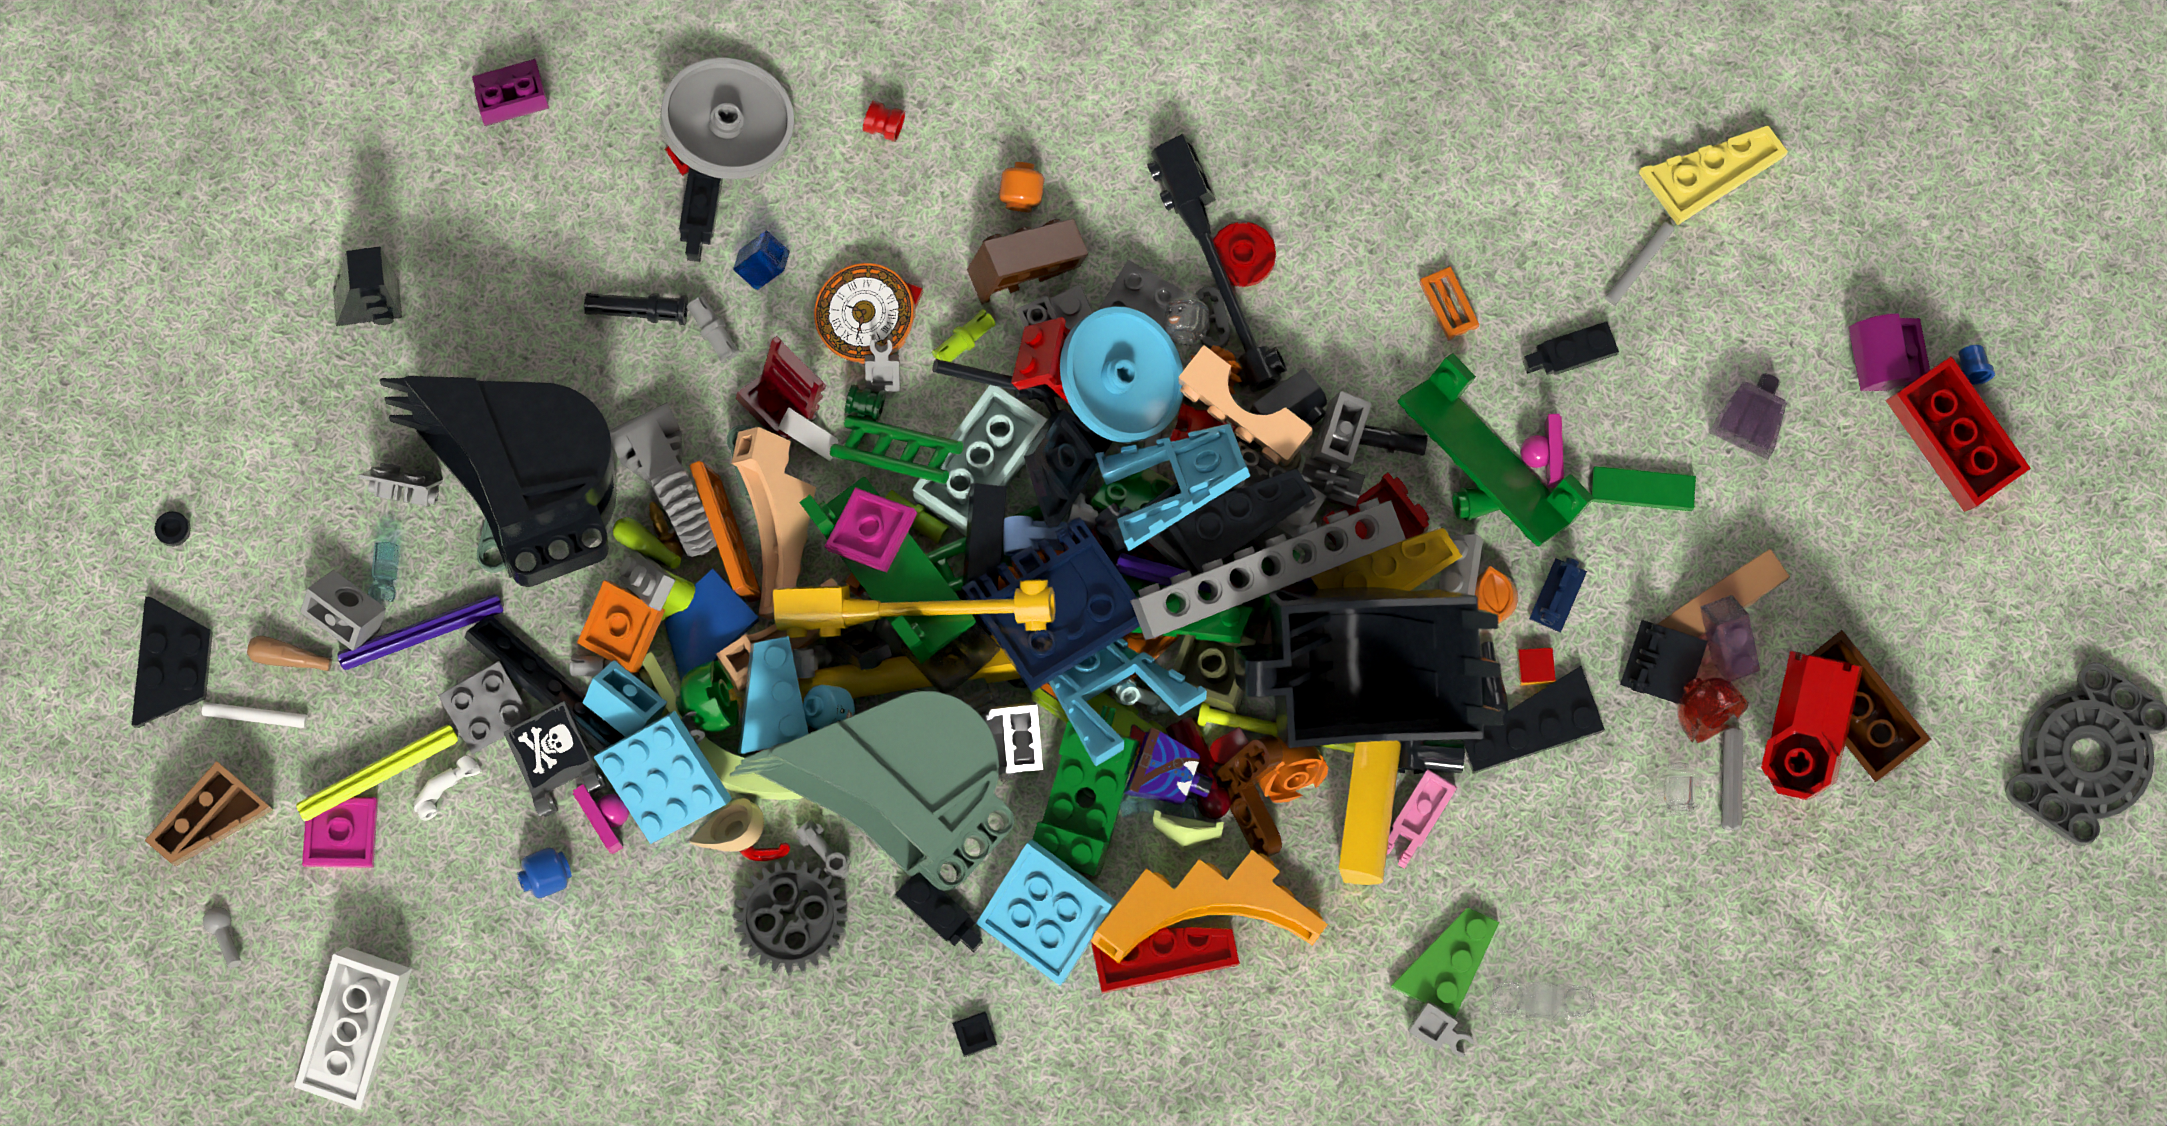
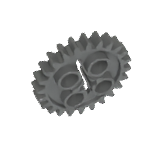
M793 860L789 861L786 870H782L779 862H775V872L771 874L765 867H762L764 878L759 880L751 875L750 880L754 887L752 889L741 887L742 893L747 897L746 900H735L736 906L743 910V912L733 914L735 921L743 923L734 929L735 934L746 935L739 942L741 948L752 946L748 953L749 959H754L760 955L759 966L763 969L769 962H772V971L777 974L781 965L785 966L788 976H791L794 966H799L801 972L805 974L806 963L809 962L818 969L819 962L817 958L820 955L828 960L831 959L827 950L829 946L840 948V944L834 938L835 935L842 936L846 934L845 929L838 926V923L848 921L847 915L838 913L839 910L846 907L845 900H835L842 893L840 888L836 887L829 890L833 882L832 877L828 876L820 880L821 868L817 867L810 874L807 862L802 864L800 870H796ZM783 886H789L794 889L793 897L786 902L778 901L775 898L777 890ZM807 891V897L795 911L798 921L796 923L794 921L788 922L781 940L778 944L774 945V938L785 925V919L782 915L784 913L791 914L798 904L802 892ZM820 904L824 907V912L817 919H809L805 916L808 906ZM764 916H771L775 919V926L768 932H762L757 929L758 921ZM799 933L805 936L806 941L801 948L793 950L787 946L788 938L791 935Z

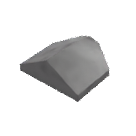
M1037 702L989 707L982 718L988 725L996 742L999 758L998 774L1042 770Z

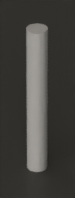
M1667 222L1662 223L1606 295L1605 299L1616 306L1672 234L1674 227Z

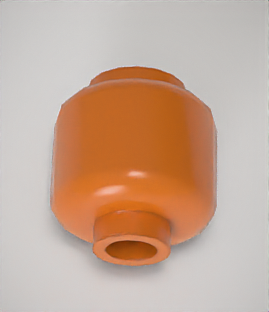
M1015 162L1014 167L1007 168L1002 172L999 199L1006 204V209L1029 213L1032 212V208L1041 204L1045 179L1040 172L1034 170V164Z

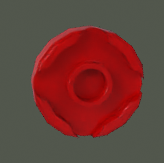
M1231 223L1219 230L1213 239L1222 264L1233 286L1248 287L1257 285L1269 276L1275 266L1276 247L1274 240L1266 229L1256 223Z

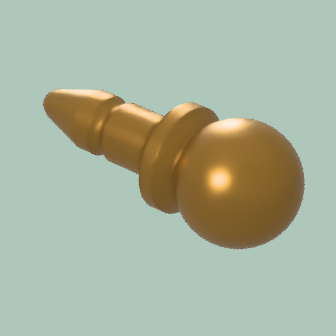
M651 501L649 504V514L658 539L671 552L682 559L683 547L675 539L676 532H668L669 528L666 520L663 518L662 510L655 502Z

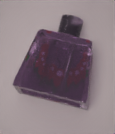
M1763 373L1756 386L1743 382L1716 418L1709 433L1769 460L1776 447L1787 405L1785 399L1775 395L1780 385V380L1773 375Z

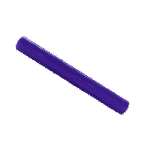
M497 594L490 595L366 641L354 651L349 648L341 650L337 653L339 663L344 670H349L482 620L487 615L491 614L494 616L503 612V605Z

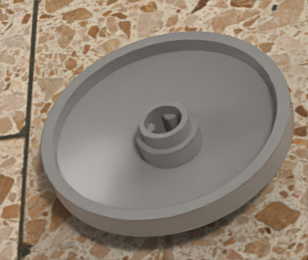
M710 58L689 65L672 79L663 96L660 124L668 146L681 161L692 169L716 178L743 179L768 170L781 159L791 141L794 129V111L785 89L764 69L739 59Z

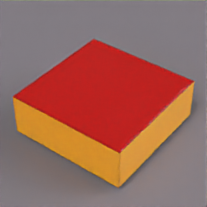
M1553 648L1518 649L1520 686L1552 684L1556 681Z

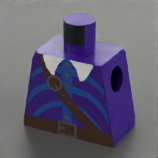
M1151 727L1145 732L1124 793L1172 804H1181L1185 801L1188 791L1207 797L1213 783V778L1196 772L1200 760L1198 753Z

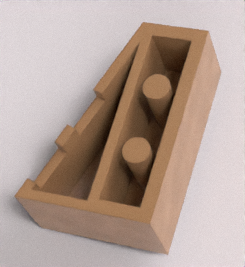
M216 761L144 841L176 867L273 811V809Z

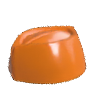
M1491 565L1477 577L1475 596H1478V609L1497 614L1498 624H1500L1512 615L1517 607L1518 591L1516 586L1508 576Z

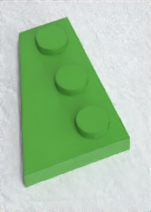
M1467 907L1390 988L1423 1004L1429 1000L1456 1017L1500 922Z

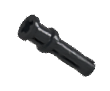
M586 293L584 312L587 315L599 314L647 318L651 323H658L659 320L676 321L679 325H686L687 305L689 303L687 295H681L680 298L660 297L659 293H653L649 297Z

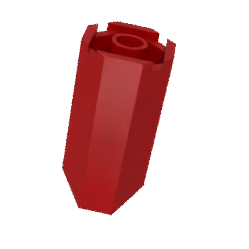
M1790 651L1771 738L1767 740L1761 769L1768 776L1778 794L1807 800L1816 797L1837 783L1863 666L1852 665L1850 671L1851 663L1811 654H1802L1801 657V652Z

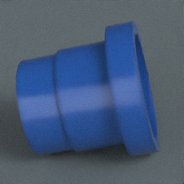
M1970 345L1959 351L1962 372L1972 385L1986 383L1995 376L1994 368L1989 364L1983 346Z

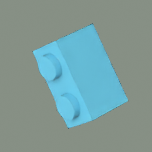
M613 660L592 679L583 704L627 737L660 719L667 701Z

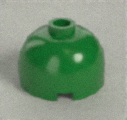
M713 660L689 670L680 684L679 697H676L678 712L684 717L688 712L695 711L696 715L690 718L694 720L695 727L700 730L714 732L738 724V700L731 701L728 690L733 689L734 686L721 662H714Z

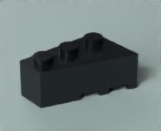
M381 246L346 251L341 264V274L337 275V286L333 287L336 326L373 322L376 325L391 324L396 318H402L399 280Z

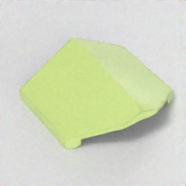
M1154 810L1153 826L1183 852L1222 837L1224 822L1210 823L1161 814V811Z

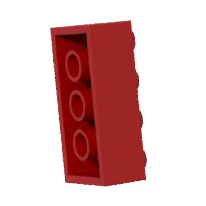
M1952 356L1940 362L1885 400L1964 512L1979 506L2031 469Z

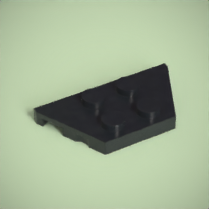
M1064 409L1054 411L1024 455L1048 528L1059 526L1097 467L1098 461L1095 454L1100 452L1105 454L1113 442L1093 432L1081 420H1078L1075 415Z
M145 596L131 724L134 728L143 727L147 722L161 716L166 717L184 706H191L206 699L213 632L207 627Z

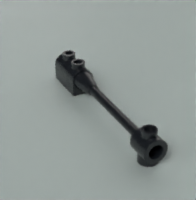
M1181 134L1153 149L1151 156L1154 161L1148 163L1147 166L1156 182L1162 179L1166 190L1159 194L1165 208L1168 211L1174 208L1175 213L1179 214L1195 239L1199 241L1245 350V353L1238 358V362L1242 367V370L1237 374L1242 381L1239 384L1242 388L1249 386L1251 392H1258L1277 384L1282 379L1280 374L1286 372L1287 368L1276 347L1269 349L1268 346L1258 347L1210 235L1211 229L1205 205L1215 201V196L1192 142L1184 134Z
M1303 368L1253 403L1249 413L1269 415L1286 407L1301 420L1307 421L1312 426L1325 416L1326 412L1323 408L1327 405V398L1322 388L1307 370ZM1239 436L1236 437L1238 443L1242 442L1253 450L1261 447L1255 441L1248 444ZM1178 482L1140 509L1179 494L1181 490ZM1116 503L1108 506L1096 517L1095 522L1098 524L1096 527L1097 534L1111 553L1118 554L1124 550L1126 554L1131 555L1144 542L1132 550H1128L1117 519L1134 511L1129 507L1120 509Z

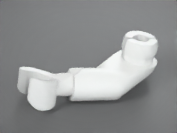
M461 757L456 763L457 768L453 770L449 768L428 780L413 803L414 810L418 812L420 819L427 821L436 816L437 808L434 804L445 789L456 785L457 781L463 777L477 775L482 772L478 763L472 757Z

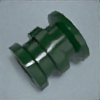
M851 385L845 404V413L851 414L856 412L858 417L862 418L871 416L873 421L878 422L883 411L886 391L881 390L877 394L873 393L871 388L865 387L864 390H861L858 385Z

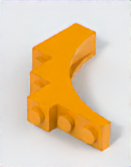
M1251 850L1228 880L1222 877V872L1215 865L1204 863L1199 859L1175 890L1170 887L1169 881L1163 875L1157 872L1152 873L1146 868L1096 930L1091 942L1119 963L1138 943L1156 931L1179 921L1201 916L1239 915L1264 920L1289 930L1312 946L1328 924L1323 921L1321 914L1315 909L1305 907L1295 900L1294 894L1288 888L1282 885L1277 886L1273 883L1280 871L1275 868L1274 862L1269 857L1261 853L1257 854Z

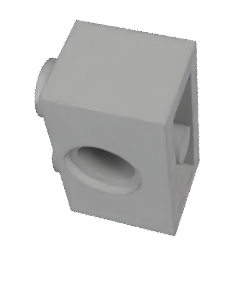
M1340 391L1328 402L1326 414L1310 459L1330 465L1336 464L1343 469L1349 468L1353 464L1372 403Z
M332 570L307 588L300 612L354 651L379 632L387 608L338 572Z

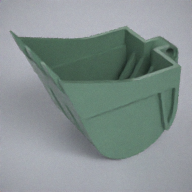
M922 691L897 697L791 742L781 743L741 760V764L735 767L736 771L730 773V776L755 773L840 815L863 831L910 877L920 872L936 888L945 891L952 890L963 883L1012 830L1015 822L1011 809L994 794L999 778V758L996 742L988 725L968 704L953 696L939 692ZM991 813L998 814L1003 819L1004 825L1001 831L990 827L988 817ZM970 838L978 842L980 846L978 856H971L965 851L964 844L966 839ZM943 864H949L956 870L954 882H948L942 878L940 870Z

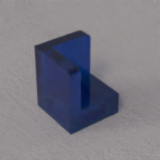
M765 230L739 250L733 270L755 290H759L785 270L790 251L771 233Z

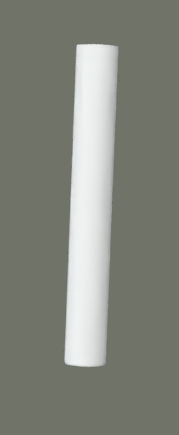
M204 702L202 707L203 716L306 728L308 719L307 714Z

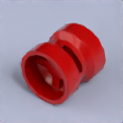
M873 100L864 119L863 131L870 134L880 133L883 134L885 139L896 142L903 127L906 112L898 108L888 109L884 103Z

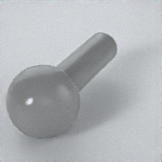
M213 907L203 917L204 928L207 932L216 936L228 968H235L241 964V960L228 930L231 925L230 913L222 907Z

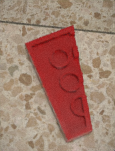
M1165 927L1138 943L1119 963L1091 942L1101 994L1240 965L1232 929Z

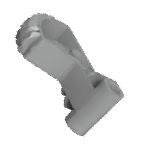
M666 402L609 430L612 447L620 463L652 486L687 557L703 555L715 547L717 543L706 512L682 466V432L668 403Z

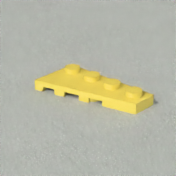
M1765 126L1729 138L1728 141L1715 146L1708 145L1699 148L1697 152L1682 157L1678 155L1667 159L1664 163L1640 168L1639 175L1675 223L1679 225L1784 158L1788 151L1770 127Z

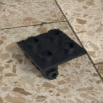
M1641 619L1620 685L1642 694L1646 693L1687 706L1708 641Z

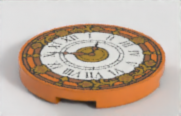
M872 263L851 265L835 273L820 290L814 309L816 329L824 344L835 355L849 361L860 362V364H865V355H874L870 349L872 334H875V342L879 346H885L888 334H891L893 346L889 355L896 353L905 344L916 315L912 293L903 279L889 268Z

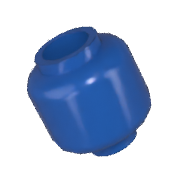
M550 847L525 856L521 861L522 871L517 872V878L524 892L530 890L533 896L538 899L565 889L568 885V878L572 877L569 864L563 852L557 853Z

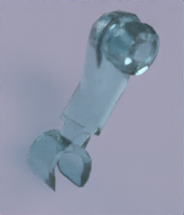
M1187 796L1181 804H1172L1147 798L1143 801H1139L1138 798L1129 799L1121 804L1122 818H1128L1139 812L1154 814V810L1165 812L1180 809V817L1188 819L1199 818L1198 802L1191 796Z

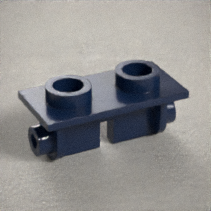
M1555 558L1529 620L1561 633L1587 571L1578 568V561L1567 558L1564 562Z

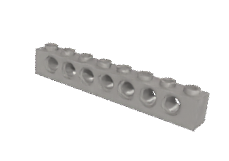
M1378 498L1369 500L1358 505L1360 512L1348 515L1347 510L1328 516L1329 524L1317 527L1316 522L1297 528L1298 536L1288 540L1282 534L1266 540L1267 548L1257 552L1251 546L1233 553L1235 560L1223 564L1220 558L1202 565L1203 573L1192 576L1190 571L1171 577L1172 585L1160 589L1158 583L1138 590L1140 597L1131 600L1145 640L1158 637L1405 540L1391 500L1379 503ZM1358 521L1366 526L1367 534L1364 539L1359 538L1355 532V525ZM1327 533L1335 538L1336 546L1333 551L1328 550L1324 545V537ZM1296 545L1300 546L1305 553V559L1301 564L1293 558L1292 552ZM1265 557L1270 559L1274 566L1273 573L1270 576L1266 575L1261 569V562ZM1233 569L1237 570L1242 576V584L1239 588L1234 587L1229 579ZM1201 582L1207 583L1211 589V595L1207 601L1203 600L1198 594V586ZM1169 594L1175 595L1179 600V609L1176 613L1169 611L1166 606V599Z

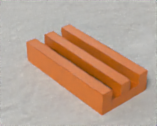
M1451 266L1420 279L1419 284L1448 341L1454 339L1455 336L1465 334L1469 330L1479 328V322ZM1445 277L1468 321L1465 324L1462 323L1441 281ZM1433 282L1456 326L1453 329L1430 285Z

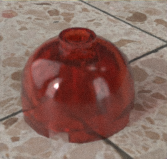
M1698 677L1690 681L1683 689L1685 694L1679 700L1677 707L1678 722L1692 743L1694 740L1697 743H1701L1730 727L1724 723L1733 714L1739 719L1748 708L1749 702L1733 683L1723 678L1712 677L1702 680Z

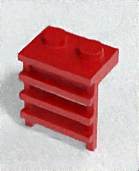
M1063 317L1024 327L1011 383L1018 390L1047 384L1069 404L1061 382L1060 358L1064 342L1071 329L1065 326L1066 320Z

